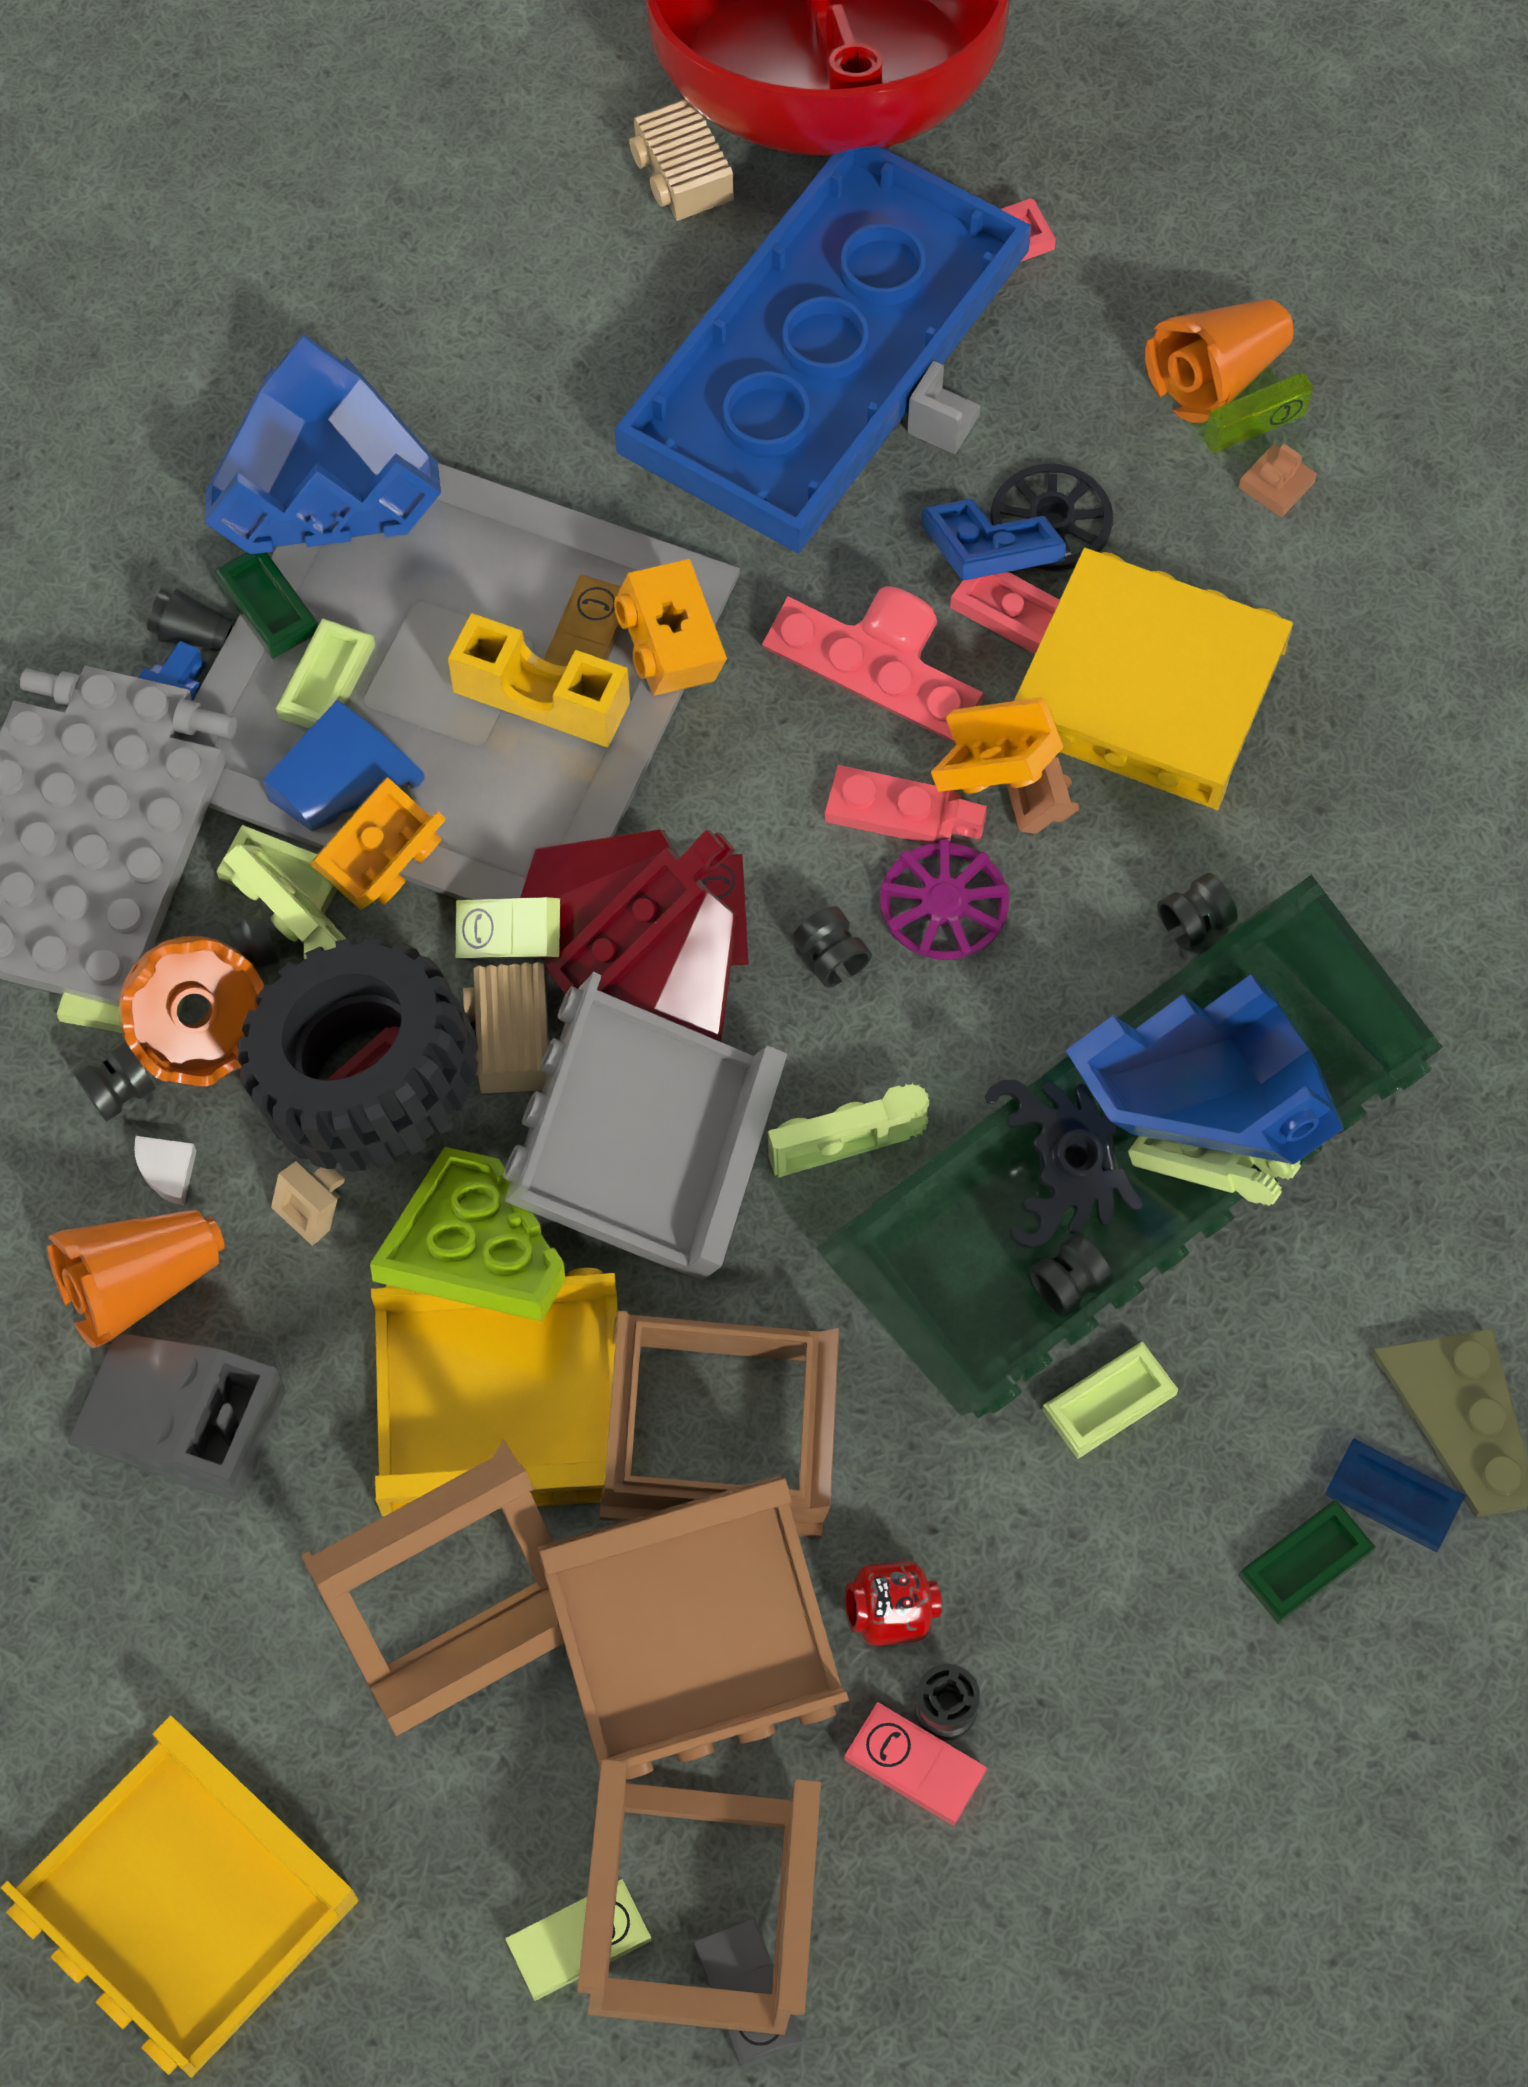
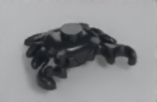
M1001 1080L991 1086L984 1096L987 1104L996 1103L1002 1095H1008L1015 1100L1017 1110L1014 1115L1007 1118L1006 1125L1008 1128H1016L1031 1123L1038 1125V1137L1032 1142V1147L1037 1151L1041 1173L1038 1177L1039 1183L1047 1187L1051 1198H1028L1022 1201L1023 1211L1035 1215L1038 1220V1228L1035 1233H1027L1020 1226L1012 1228L1010 1230V1239L1017 1245L1034 1248L1046 1244L1054 1235L1064 1213L1069 1207L1074 1208V1214L1068 1224V1232L1078 1234L1089 1220L1094 1201L1096 1202L1098 1220L1101 1225H1108L1112 1220L1114 1209L1113 1190L1119 1200L1128 1208L1140 1210L1143 1206L1140 1197L1127 1179L1124 1169H1119L1113 1134L1116 1133V1125L1108 1119L1103 1109L1101 1110V1115L1098 1114L1094 1098L1088 1087L1083 1083L1075 1087V1098L1078 1108L1074 1106L1067 1094L1053 1082H1047L1042 1087V1091L1052 1102L1055 1109L1045 1105L1026 1085L1017 1080Z

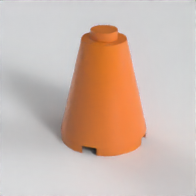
M1263 299L1171 317L1160 322L1154 328L1157 329L1155 336L1147 340L1145 362L1150 381L1159 397L1164 396L1168 392L1182 406L1172 411L1178 417L1188 422L1203 423L1219 415L1290 346L1294 335L1293 320L1288 310L1272 299Z
M198 1210L61 1230L49 1235L48 1238L53 1244L47 1246L51 1270L65 1306L72 1302L77 1312L84 1314L86 1320L74 1324L82 1338L92 1348L110 1342L219 1264L218 1252L225 1249L224 1239L217 1222L211 1216L204 1219Z

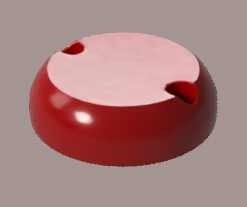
M646 0V11L652 45L659 63L681 95L705 118L737 137L770 149L794 154L832 156L861 147L888 148L929 131L958 110L984 81L1001 52L1009 16V0Z

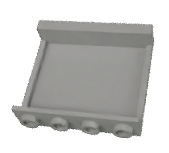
M593 972L578 989L571 986L561 1004L558 1019L564 1021L565 1025L560 1040L552 1039L542 1059L540 1072L547 1074V1078L542 1092L535 1091L525 1109L522 1125L529 1127V1131L524 1145L517 1144L507 1162L503 1177L511 1181L505 1202L703 1281L723 1264L787 1053L765 1045L754 1056L598 991L597 988L602 975Z

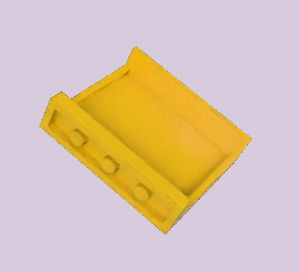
M1084 547L1014 701L1040 697L1047 701L1064 747L1060 751L1061 753L1219 810L1237 758L1280 657L1286 652L1293 622L1281 618L1277 613L1269 609L1252 608L1230 600L1227 596L1216 590H1202L1177 581L1168 573L1149 571L1127 563L1115 554L1108 552L1099 553Z
M579 1268L570 1271L565 1276V1282L542 1322L386 1285V1288H371V1298L375 1308L379 1459V1476H375L376 1502L381 1516L390 1514L493 1457L503 1440L519 1464H522L534 1487V1490L530 1491L536 1506L601 1502L605 1481L615 1344H613L615 1317L618 1315L615 1273L603 1274L601 1270L596 1268Z
M170 1715L153 1733L158 1744L16 1888L6 1881L1 1886V1889L15 1902L6 1913L32 1939L43 1930L59 1946L50 1957L77 1984L88 1975L104 1991L95 2002L122 2029L133 2020L150 2037L141 2048L168 2075L179 2066L192 2078L359 1900L348 1884Z

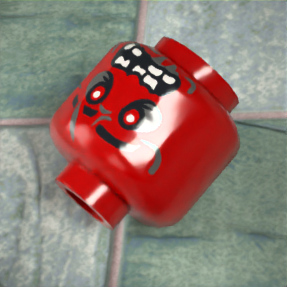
M914 1561L869 1564L862 1567L858 1571L855 1581L847 1583L845 1588V1611L850 1630L853 1633L860 1632L862 1638L871 1646L914 1643L923 1640L928 1634L931 1620L939 1618L941 1614V1594L935 1580L928 1581L923 1569Z

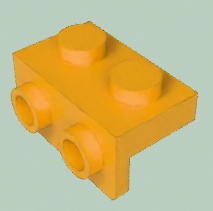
M1040 697L952 710L947 715L946 720L956 746L931 771L938 792L962 789L963 793L971 794L982 791L990 785L1009 783L1012 788H1020L1036 782L1041 778L1045 767L1064 748L1047 701Z
M387 777L309 864L360 910L372 904L375 900L385 905L406 882V879L399 873L413 858L420 864L441 842L442 838L436 831L446 818L439 811L430 816Z

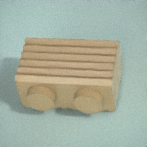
M687 99L634 117L635 137L629 139L633 158L640 169L648 166L652 174L650 185L657 204L660 207L668 205L676 221L734 200L731 166L728 165L727 159L724 158L723 152L720 150L718 143H716L714 135L711 134L706 120L703 119L702 114Z
M536 962L534 964L524 963L522 965L514 963L510 966L501 964L498 967L493 965L475 967L474 987L463 988L464 1011L470 1023L476 1022V1040L478 1045L475 1058L478 1061L476 1076L478 1075L481 1094L543 1090L547 1074L540 1072V1066L549 1046L547 987L544 964Z

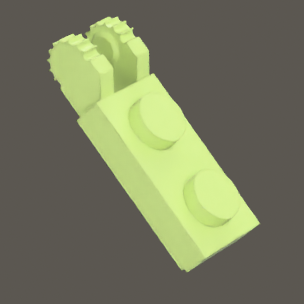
M236 845L224 857L223 860L235 871L231 876L233 883L252 900L256 901L260 897L274 912L270 919L282 934L294 942L298 939L304 942V959H307L305 953L319 946L323 947L324 951L336 947L335 941L346 939L321 910L259 846Z
M905 1084L904 1087L899 1085L889 1088L884 1098L865 1104L862 1102H851L839 1107L830 1114L812 1119L794 1118L782 1123L778 1128L768 1131V1156L774 1175H778L779 1178L910 1139V1136L917 1137V1134H922V1131L926 1130L928 1124V1093L925 1092V1088L920 1087V1084Z
M1139 1136L1128 1150L1133 1166L1230 1193L1236 1190L1247 1201L1257 1204L1260 1202L1268 1206L1270 1204L1273 1205L1282 1193V1187L1279 1186V1182L1274 1177L1277 1178L1279 1176L1282 1179L1286 1178L1289 1180V1178L1294 1177L1301 1167L1299 1164L1301 1161L1289 1164ZM1255 1164L1262 1171L1258 1172L1257 1169L1252 1168V1166Z

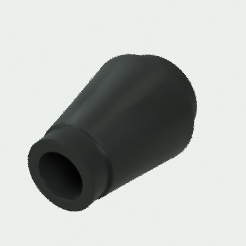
M178 588L173 592L164 589L158 592L147 622V630L158 634L159 641L171 643L182 641L191 646L208 649L214 648L219 651L234 627V620L224 617L221 613Z

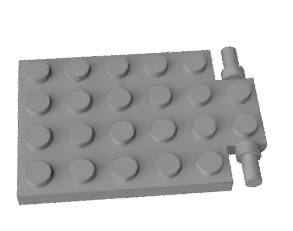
M85 665L81 675L62 671L59 675L26 668L20 679L22 690L54 697L56 704L68 707L64 713L13 701L0 731V979L61 995L65 992L119 1007L123 982L132 966L147 951L154 947L226 763L222 749L179 740L178 737L180 733L193 736L199 731L231 739L236 731L237 719L235 716L203 709L200 702L192 701L188 689Z

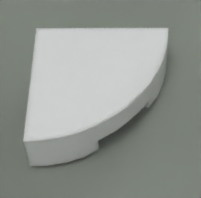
M136 1136L135 1158L145 1181L163 1199L175 1204L184 1205L197 1152L194 1144Z

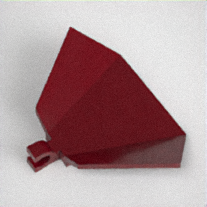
M661 829L535 848L520 898L548 897L560 899L559 957H540L547 965L544 969L565 994L571 986L578 989L593 972L602 975L597 988L598 991L721 1042L737 914L713 894L700 879L707 872L723 863L735 849L721 833L716 832L713 834L710 830H705L680 857L665 831Z

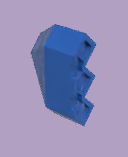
M303 333L275 369L270 367L208 485L205 498V524L249 554L273 552V547L306 543V547L352 542L351 537L384 533L385 537L407 535L441 494L438 461L348 358L344 362Z
M1251 974L1204 1009L1185 995H1181L1136 1029L1113 1015L1066 1049L1067 1054L1108 1119L1133 1135L1295 1164L1344 1129L1314 1054L1271 990Z

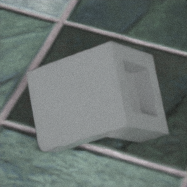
M933 361L909 399L908 434L956 454L978 419L981 405L943 389L944 365Z

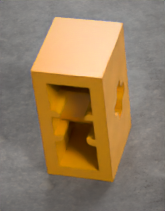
M686 559L627 573L614 600L615 613L620 626L623 629L628 628L634 644L633 662L636 672L641 679H647L652 695L657 696L715 682L727 657L691 560Z

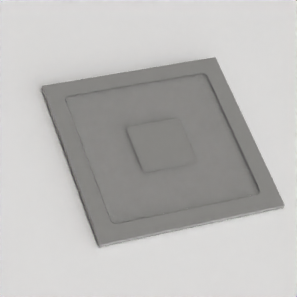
M438 463L441 494L407 535L385 537L384 533L351 537L352 542L306 547V543L278 546L271 559L316 619L318 626L323 618L373 635L375 647L345 706L388 738L424 772L425 780L418 787L410 789L407 783L399 788L430 816L439 811L446 818L436 831L442 838L438 846L420 864L412 858L399 874L406 881L458 900L520 898L535 848L607 838L615 835L685 689L653 696L647 679H641L636 672L633 662L634 644L628 628L623 629L621 627L607 661L628 668L630 704L609 747L598 745L453 693L448 657L470 614L474 613L522 630L526 646L536 656L544 659L580 574L622 586L627 573L690 559L714 625H716L740 575V568ZM240 615L193 700L200 702L205 710L235 716L237 719L235 734L229 739L197 731L193 736L180 733L178 739L222 749L226 763L211 798L209 808L323 849L355 811L344 812L335 822L311 831L269 801L263 781L269 772L309 730L279 719L276 707L312 637L272 659Z

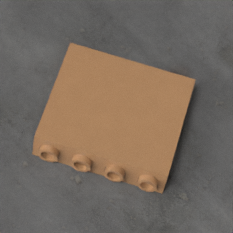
M777 1475L537 1547L600 1770L602 1759L628 1762L626 1780L633 1779L654 1770L652 1761L674 1754H676L678 1762L702 1758L715 1752L713 1742L736 1735L741 1744L761 1740L776 1733L775 1723L798 1717L800 1725L823 1721L837 1714L834 1705L849 1701L847 1691L840 1684L789 1504L793 1502L786 1478Z

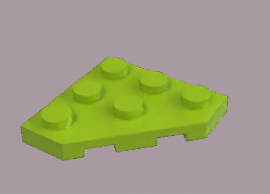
M449 1147L443 1148L370 1263L373 1282L541 1322L565 1282L564 1262L556 1249H550L543 1238L540 1224L534 1214L505 1202L510 1183L509 1180L503 1177L505 1167L500 1159Z

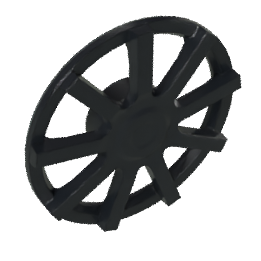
M1039 464L1015 473L998 489L991 506L992 525L1002 524L1001 514L1026 519L1045 516L1066 543L1064 561L1031 568L1045 570H1069L1075 568L1082 551L1072 555L1065 535L1072 534L1090 544L1087 547L1088 549L1100 552L1106 545L1113 526L1112 505L1104 489L1096 480L1083 471L1062 464ZM1048 472L1047 492L1037 496L1026 484L1024 478L1033 474ZM1058 473L1068 474L1082 481L1069 496L1057 492ZM1015 486L1032 504L1030 509L1014 507L1003 503L1004 497L1011 487ZM1091 488L1098 496L1102 506L1096 509L1075 511L1074 503ZM1104 517L1103 526L1098 536L1092 535L1075 525L1077 520Z

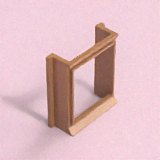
M618 1310V1315L615 1317L613 1344H615L605 1481L601 1494L599 1520L622 1522L744 1486L631 1476L640 1347L805 1361L798 1490L789 1489L793 1502L789 1505L798 1537L821 1538L823 1522L831 1506L840 1328L818 1332L627 1314L628 1311Z
M504 1440L489 1460L313 1556L309 1551L300 1555L396 1737L564 1643L537 1549L538 1546L552 1543L553 1540L530 1491L534 1490V1487L522 1464H519ZM501 1508L533 1573L536 1583L387 1665L349 1591Z
M602 1759L577 1993L590 1994L587 2015L784 2035L790 2014L802 2016L805 2014L821 1782L795 1779L790 1800L626 1783L628 1762ZM625 1812L784 1829L771 1994L608 1978Z

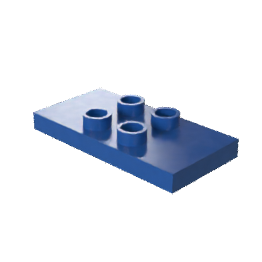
M861 147L832 155L615 427L617 453L799 554L909 410V399L931 363L936 361L943 364L1028 253L1031 225L882 147Z

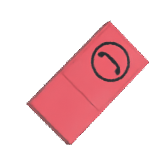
M878 1702L844 1758L846 1762L952 1826H955L987 1771L986 1766Z

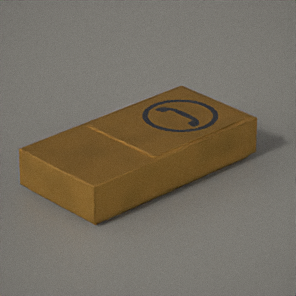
M580 574L543 660L555 665L567 666L574 651L578 650L607 661L621 629L614 607V600L621 586Z

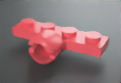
M892 586L880 588L864 619L855 626L845 625L788 596L762 643L765 650L952 743H955L946 720L947 715L954 709L981 706L985 699L983 692L921 661V651L937 624V617L934 609L928 603L900 588Z

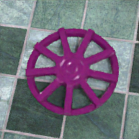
M940 840L939 843L924 845L911 851L906 850L900 855V858L893 864L882 882L880 908L883 920L890 933L910 951L938 960L959 959L981 951L998 936L1008 915L1009 889L1002 874L989 860V856L985 852L979 853L967 846L949 843V840ZM939 855V877L933 878L918 860ZM950 855L971 861V864L957 878L950 877ZM908 868L923 883L924 888L894 883L899 875ZM981 869L986 872L994 886L974 889L965 888L966 884ZM890 897L915 899L920 902V905L893 918ZM998 898L999 908L996 919L970 906L969 903L973 900ZM926 916L930 923L921 945L909 939L900 929L908 923ZM963 916L972 919L989 930L984 937L972 945H969L959 921ZM940 925H950L958 950L939 951L931 949Z

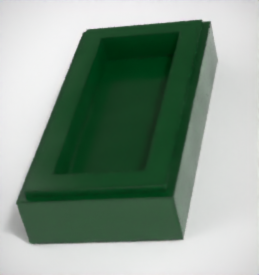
M246 552L214 570L217 583L272 659L313 637L318 628V622L267 552L257 554Z
M1335 1499L1243 1568L1238 1576L1277 1624H1280L1373 1553L1376 1546Z

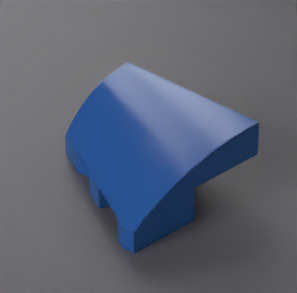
M336 700L269 772L263 781L271 803L311 831H315L335 822L344 812L356 811L387 777L398 787L408 783L410 789L418 787L425 780L424 772L388 738L350 708Z

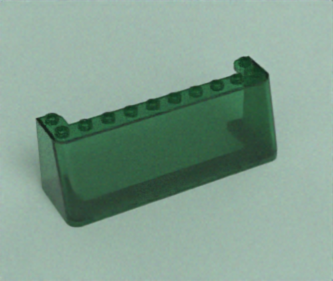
M1312 874L1246 919L1117 1017L1136 1029L1181 995H1185L1204 1009L1251 974L1271 990L1314 1054L1344 1127L1338 1134L1353 1126L1367 1114L1361 1105L1377 1093L1381 1100H1383L1398 1089L1402 1088L1404 1090L1425 1076L1432 1069L1426 1060L1443 1047ZM1069 1055L1027 1086L1051 1109L1055 1108L1042 1091V1087L1047 1082H1053L1062 1089L1076 1108L1078 1107L1075 1098V1087L1081 1083L1088 1087ZM1089 1089L1091 1095L1094 1098L1097 1112L1099 1115H1101L1102 1108L1099 1105L1096 1098L1094 1097L1091 1090ZM1011 1098L816 1246V1249L960 1416L973 1412L977 1419L990 1411L993 1414L1018 1397L1022 1390L1017 1382L1020 1379L1026 1382L1046 1368L1053 1361L1048 1351L1064 1338L1071 1346L1093 1331L1099 1325L1094 1315L1102 1308L1111 1303L1117 1310L1141 1293L1145 1287L1139 1279L1156 1267L1163 1274L1183 1260L1190 1253L1184 1244L1201 1231L1207 1239L1230 1223L1235 1216L1229 1209L1244 1197L1236 1190L1230 1193L1133 1166L1128 1150L1139 1136L1130 1134L1116 1125V1133L1113 1134L1118 1166L1119 1169H1124L1127 1179L1140 1197L1143 1206L1140 1210L1128 1208L1119 1200L1113 1190L1114 1209L1112 1220L1108 1225H1101L1097 1216L1096 1202H1093L1089 1220L1078 1234L1087 1238L1098 1249L1111 1269L1113 1280L1098 1293L1088 1292L1081 1298L1080 1307L1067 1317L1062 1318L1056 1315L1041 1300L1034 1290L1027 1273L1028 1269L1041 1259H1052L1058 1255L1060 1245L1074 1235L1068 1232V1224L1073 1217L1074 1208L1069 1207L1066 1210L1054 1235L1042 1246L1026 1248L1017 1245L1010 1239V1230L1012 1228L1020 1226L1027 1233H1035L1038 1228L1037 1218L1034 1214L1023 1211L1022 1201L1028 1198H1051L1047 1187L1039 1183L1038 1177L1041 1173L1037 1151L1032 1147V1142L1038 1137V1125L1031 1123L1016 1128H1008L1006 1125L1007 1118L1014 1115L1017 1110V1104ZM1319 1146L1302 1158L1299 1164L1302 1165L1320 1152L1323 1146ZM1255 1164L1252 1166V1168L1257 1169L1258 1172L1262 1171Z

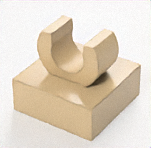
M295 1161L278 1174L271 1208L313 1246L330 1231L337 1200L341 1197L334 1190L344 1183L345 1178L335 1169H325L322 1167L311 1175Z

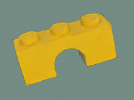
M471 613L448 657L453 693L607 748L630 704L628 668L578 650L574 651L567 666L549 663L530 651L524 642L522 630Z

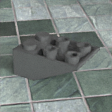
M121 1333L113 1339L69 1437L68 1444L239 1503L286 1391L275 1367L218 1348Z

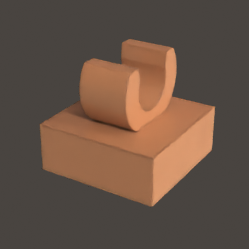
M1273 444L1241 477L1239 489L1282 518L1315 483L1317 473L1301 463L1302 455L1286 444H1283L1280 448Z
M1055 757L1045 767L1041 778L1036 782L1020 788H1012L1009 783L1006 784L1020 832L1039 833L1051 822H1063L1080 810L1078 803L1070 801L1067 788L1072 785V780L1063 774L1058 757Z

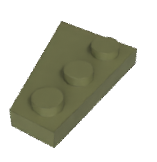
M1488 1329L1373 1349L1372 1358L1381 1372H1385L1401 1397V1403L1412 1420L1415 1419L1436 1451L1435 1456L1475 1518L1528 1509V1458L1493 1330Z

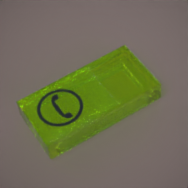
M1304 372L1298 373L1212 410L1209 414L1203 441L1211 453L1216 454L1298 419L1307 412L1314 386Z

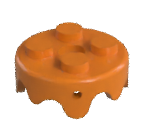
M183 936L162 942L147 951L132 966L123 982L119 998V1022L124 1039L136 1058L154 1077L165 1082L170 1081L193 1086L213 1085L225 1075L242 1067L237 1060L238 1043L240 1038L245 1037L241 1029L248 1011H256L258 1005L255 999L263 989L264 984L254 966L238 950L220 940L203 936ZM189 994H201L207 998L209 1004L208 1012L204 1019L194 1024L180 1021L177 1016V1006L181 999Z

